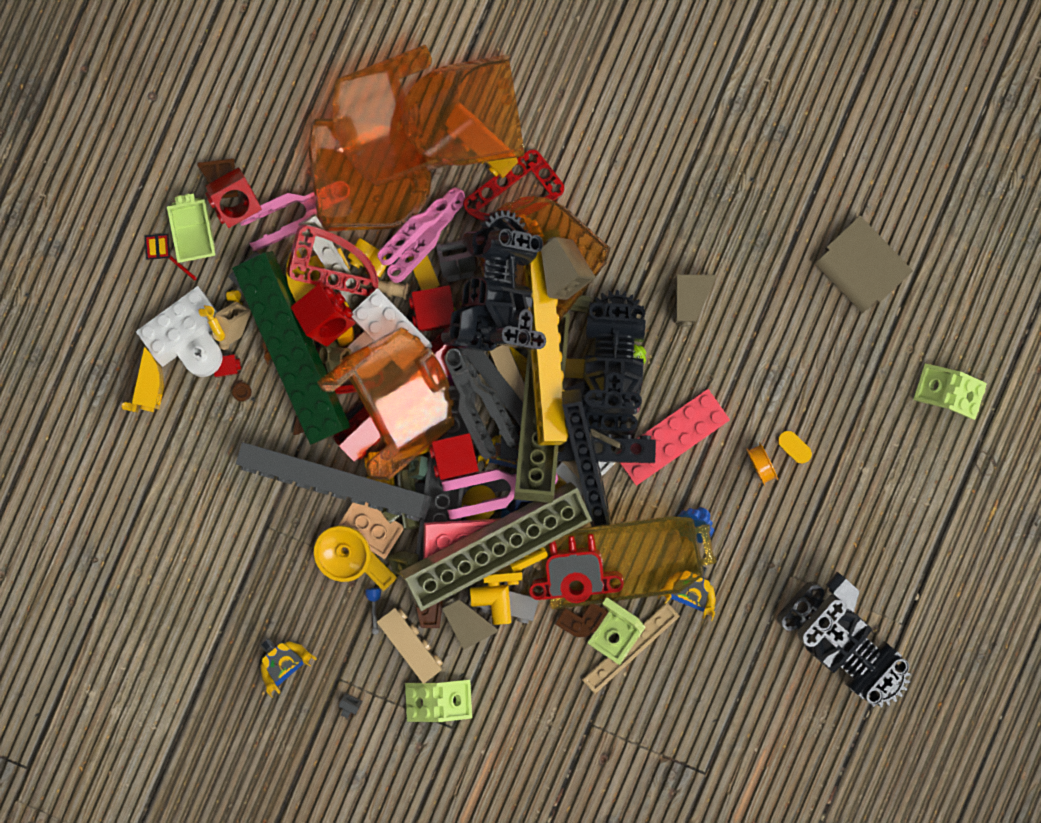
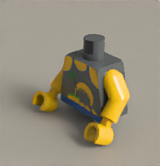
M696 564L693 574L685 571L670 578L657 597L660 599L661 596H665V604L671 598L704 612L702 619H705L706 615L711 616V621L714 619L716 602L714 587L710 585V581L703 579L707 568L702 565Z
M268 638L260 645L267 653L261 659L260 668L268 695L273 698V690H276L279 694L280 690L277 686L304 663L311 667L309 660L311 658L317 660V658L300 644L288 641L286 643L281 642L276 647Z

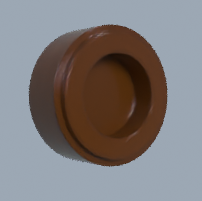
M240 382L233 387L232 394L237 401L245 402L250 399L252 389L248 384Z

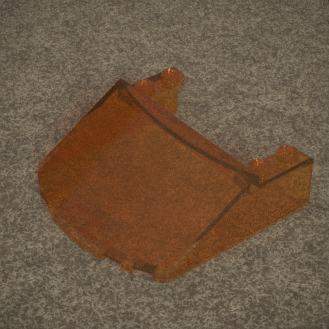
M426 45L358 70L335 81L332 105L333 122L338 140L355 169L375 186L434 172L437 168L469 156L466 147L460 143L450 145L430 154L426 151L400 79L430 67L432 57Z
M398 328L341 359V363L318 381L320 388L324 392H332L350 378L385 442L386 447L381 449L378 454L366 463V470L370 479L390 480L429 447L433 441H436L454 425V417H452L451 406H454L453 399L449 397L448 389L450 386L441 364L431 349L423 345L418 336H413L404 328Z

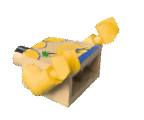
M231 290V292L226 293L227 300L234 301V303L215 313L214 317V308L212 306L204 305L205 309H199V315L208 318L207 322L212 330V338L219 342L218 346L223 350L229 349L231 343L241 338L251 314V310L240 303L241 292L238 290Z

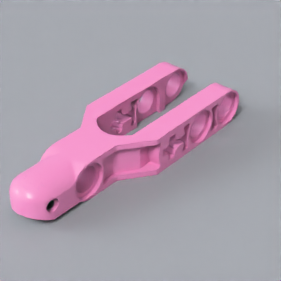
M339 181L306 196L287 193L260 205L262 210L241 221V226L296 202L306 207V214L303 218L281 227V230L270 235H263V238L249 243L252 251L261 250L296 234L298 227H300L298 225L300 222L313 214L320 213L346 200L349 197L350 190L347 184Z
M456 187L451 188L442 198L435 200L425 212L412 216L378 252V259L381 264L390 265L387 274L392 282H402L436 246L441 231L463 206L465 200L463 190ZM405 240L402 245L396 246L398 241ZM386 254H392L389 259H383ZM400 257L396 264L393 265L392 263H394L397 260V258ZM408 257H414L411 262H405ZM401 270L399 275L392 276L395 271Z
M496 468L441 481L443 491L499 479L506 480L511 487L510 493L507 496L484 500L482 503L470 506L466 504L461 508L447 510L449 519H457L506 508L514 499L516 474L512 475ZM556 472V480H555V484H556V483H557V481H558V475H557V472Z

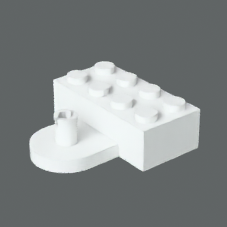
M198 286L138 329L136 333L162 367L178 356L193 375L207 377L215 373L221 366L222 351L210 335L212 330L207 322L208 318L199 315V309H205L204 305L214 308L213 317L218 311Z
M377 288L353 311L354 315L352 317L364 332L348 346L351 352L354 353V360L350 365H346V367L356 377L369 378L377 374L392 360L405 373L432 348V345Z

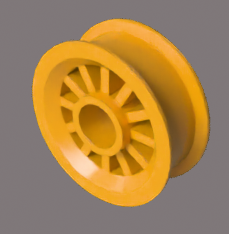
M759 442V446L751 450L746 448L764 487L766 482L775 478L778 480L777 474L762 444Z

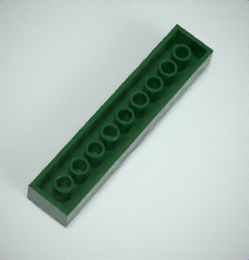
M264 252L233 267V272L309 444L318 443L351 428L312 338L306 336L291 309V306L296 302L274 252Z

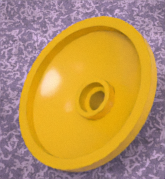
M339 525L328 528L318 537L314 546V558L318 568L325 576L335 581L349 582L359 578L367 570L371 560V550L368 541L358 530L349 526ZM343 547L348 549L347 553L343 551Z

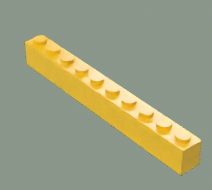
M539 251L536 258L530 264L524 266L525 283L533 293L531 310L533 315L532 330L542 332L546 337L544 348L531 350L538 445H561L567 441L568 429L565 426L566 419L562 406V391L565 390L562 389L564 373L561 370L560 364L562 362V353L559 351L561 335L558 332L557 326L559 324V315L556 314L558 299L549 298L547 295L542 253Z

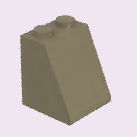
M552 237L542 247L541 253L549 298L568 300L596 278L573 240Z
M677 275L675 277V324H679V327H691L697 321L716 280V275Z
M454 597L444 602L445 607L442 610L463 650L498 632L495 625H492L491 622L463 600H456Z

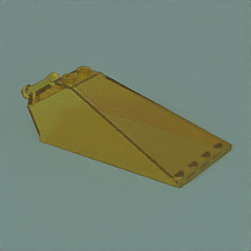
M664 516L579 528L555 540L557 550L569 549L568 537L571 535L574 536L576 541V548L588 547L587 535L592 533L596 549L602 555L604 572H620L623 575L624 584L619 592L590 595L586 601L581 603H571L565 598L550 599L552 610L603 603L606 597L612 601L680 593L703 576V565L717 563L716 556L713 555L709 531H711L710 524L695 527L694 519ZM698 533H702L706 558H701L697 539ZM547 544L544 548L547 551V555H549V544ZM547 558L542 559L543 568H544V573H545V578H547V573H546V561H547ZM613 578L610 580V583L618 585L620 580ZM575 580L570 583V587L573 590H581L584 587L580 581Z

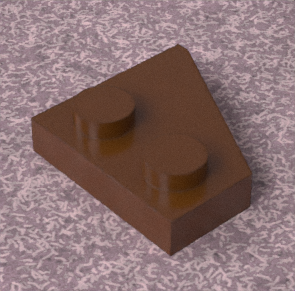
M234 158L197 163V166L209 183L236 169ZM238 190L226 192L222 199L239 197Z

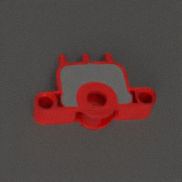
M592 533L587 535L588 547L576 548V541L574 536L571 535L568 537L569 549L557 550L555 541L549 543L550 554L546 561L547 578L534 579L530 584L529 593L535 600L565 598L571 603H581L586 601L590 595L619 592L623 588L624 578L618 571L604 572L602 555L596 549ZM617 578L620 580V583L612 585L610 580ZM575 580L580 581L584 587L581 590H573L570 587V583ZM535 586H541L543 588V591L537 593L533 590V588Z

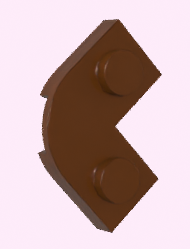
M593 602L590 603L582 618L565 608L555 625L573 636L587 637L595 633L608 612Z

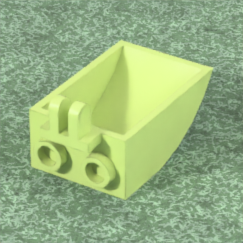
M194 194L178 195L175 197L176 202L171 203L172 206H167L177 262L215 256L214 237L207 201L205 199L202 200L201 197L195 198Z

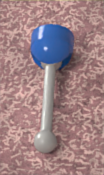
M381 588L365 589L367 599L372 602V633L376 635L379 633L377 628L376 601L380 599Z

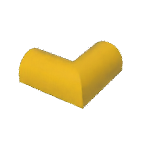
M509 585L470 587L471 607L491 605L492 625L511 623Z

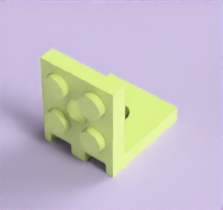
M925 363L913 400L946 408L975 420L987 383L960 371ZM939 382L938 388L934 390V384Z
M606 597L602 604L609 612L588 641V644L620 665L646 627L636 616ZM612 634L619 635L617 643H610L609 638Z
M470 680L424 684L405 683L407 722H444L472 718ZM454 696L456 697V704H455V705H454V703H453V698H454Z

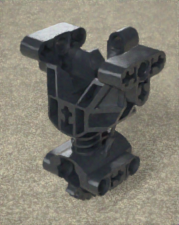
M509 210L490 212V216H484L485 221L480 222L482 227L479 231H470L463 235V244L468 252L475 257L485 260L483 264L484 271H482L483 277L474 276L464 284L461 309L451 313L450 328L442 332V342L447 346L475 351H492L497 345L525 350L542 349L546 345L545 335L542 332L532 330L533 315L531 310L533 293L529 287L515 282V278H517L516 271H518L516 265H528L536 258L537 252L541 251L543 247L542 238L528 233V230L523 228L525 223H519L521 217H515V213H510Z
M609 290L608 296L601 293V299L595 297V303H589L586 339H596L595 355H585L583 382L564 389L568 391L581 388L584 406L589 411L587 412L588 420H592L593 423L590 428L601 434L617 436L633 435L636 432L638 421L633 415L640 411L642 405L640 393L643 383L644 358H633L634 342H644L645 310L644 306L638 305L639 299L633 301V294L626 297V291L619 295V290H616L615 295H613ZM606 421H612L614 423V426L607 427L604 423ZM627 422L630 423L631 428H627Z
M836 572L825 584L832 593L826 600H823L824 589L820 585L811 581L807 582L778 614V624L787 631L797 628L798 638L804 643L807 651L832 673H835L840 667L843 668L851 676L845 685L870 703L872 707H875V705L882 707L883 702L890 706L891 699L897 702V695L903 697L900 691L907 690L904 683H910L906 679L907 676L911 675L908 672L910 666L902 658V655L885 641L877 648L866 638L873 629L854 613L860 591L839 572ZM804 602V607L801 610H797L798 604Z

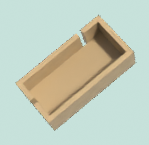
M396 607L378 620L377 623L424 684L443 669L441 666L443 661L437 654L433 655L430 649L432 647L426 639L421 640L418 636L420 631L415 624L410 625L408 623L406 612L402 608L398 609Z

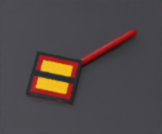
M169 234L145 236L146 260L168 258L194 281L197 280L191 272L170 255Z

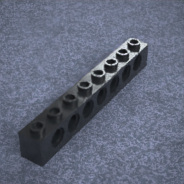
M580 388L562 391V406L586 507L592 519L590 522L591 528L610 527L609 505L587 411L584 406L582 390Z
M568 433L567 441L563 443L564 450L558 452L557 461H575ZM603 434L620 442L622 451L619 454L612 452L611 444L592 436L594 443H600L603 448L601 453H596L598 462L655 463L656 439H651V436L643 435L640 436V439H632V435H621V438H613V435ZM501 435L500 459L518 460V451L515 449V446L513 448L509 447ZM632 444H638L641 447L639 454L631 452Z

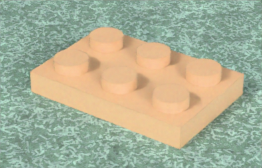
M365 502V505L352 503L339 525L349 526L358 530L368 541L370 550L383 559H386L404 530L403 525L397 521H393L390 524L380 510L368 507L367 502Z

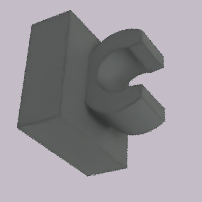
M345 693L339 704V707L343 708L341 716L348 719L350 713L356 715L363 701Z

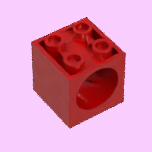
M239 167L206 185L208 192L205 194L212 208H215L214 210L221 224L226 223L228 228L262 210L258 199ZM239 190L244 193L242 201L234 207H225L220 204L222 196L228 191Z
M320 283L291 306L306 336L326 347L356 323L352 317L354 315L353 312L344 303L346 300L339 292H334L329 286L325 287Z
M450 285L412 292L409 302L411 310H415L416 316H412L413 324L420 333L450 327L451 313L454 312Z
M470 433L433 441V446L429 447L431 458H435L437 465L433 466L435 475L440 477L441 481L479 472Z

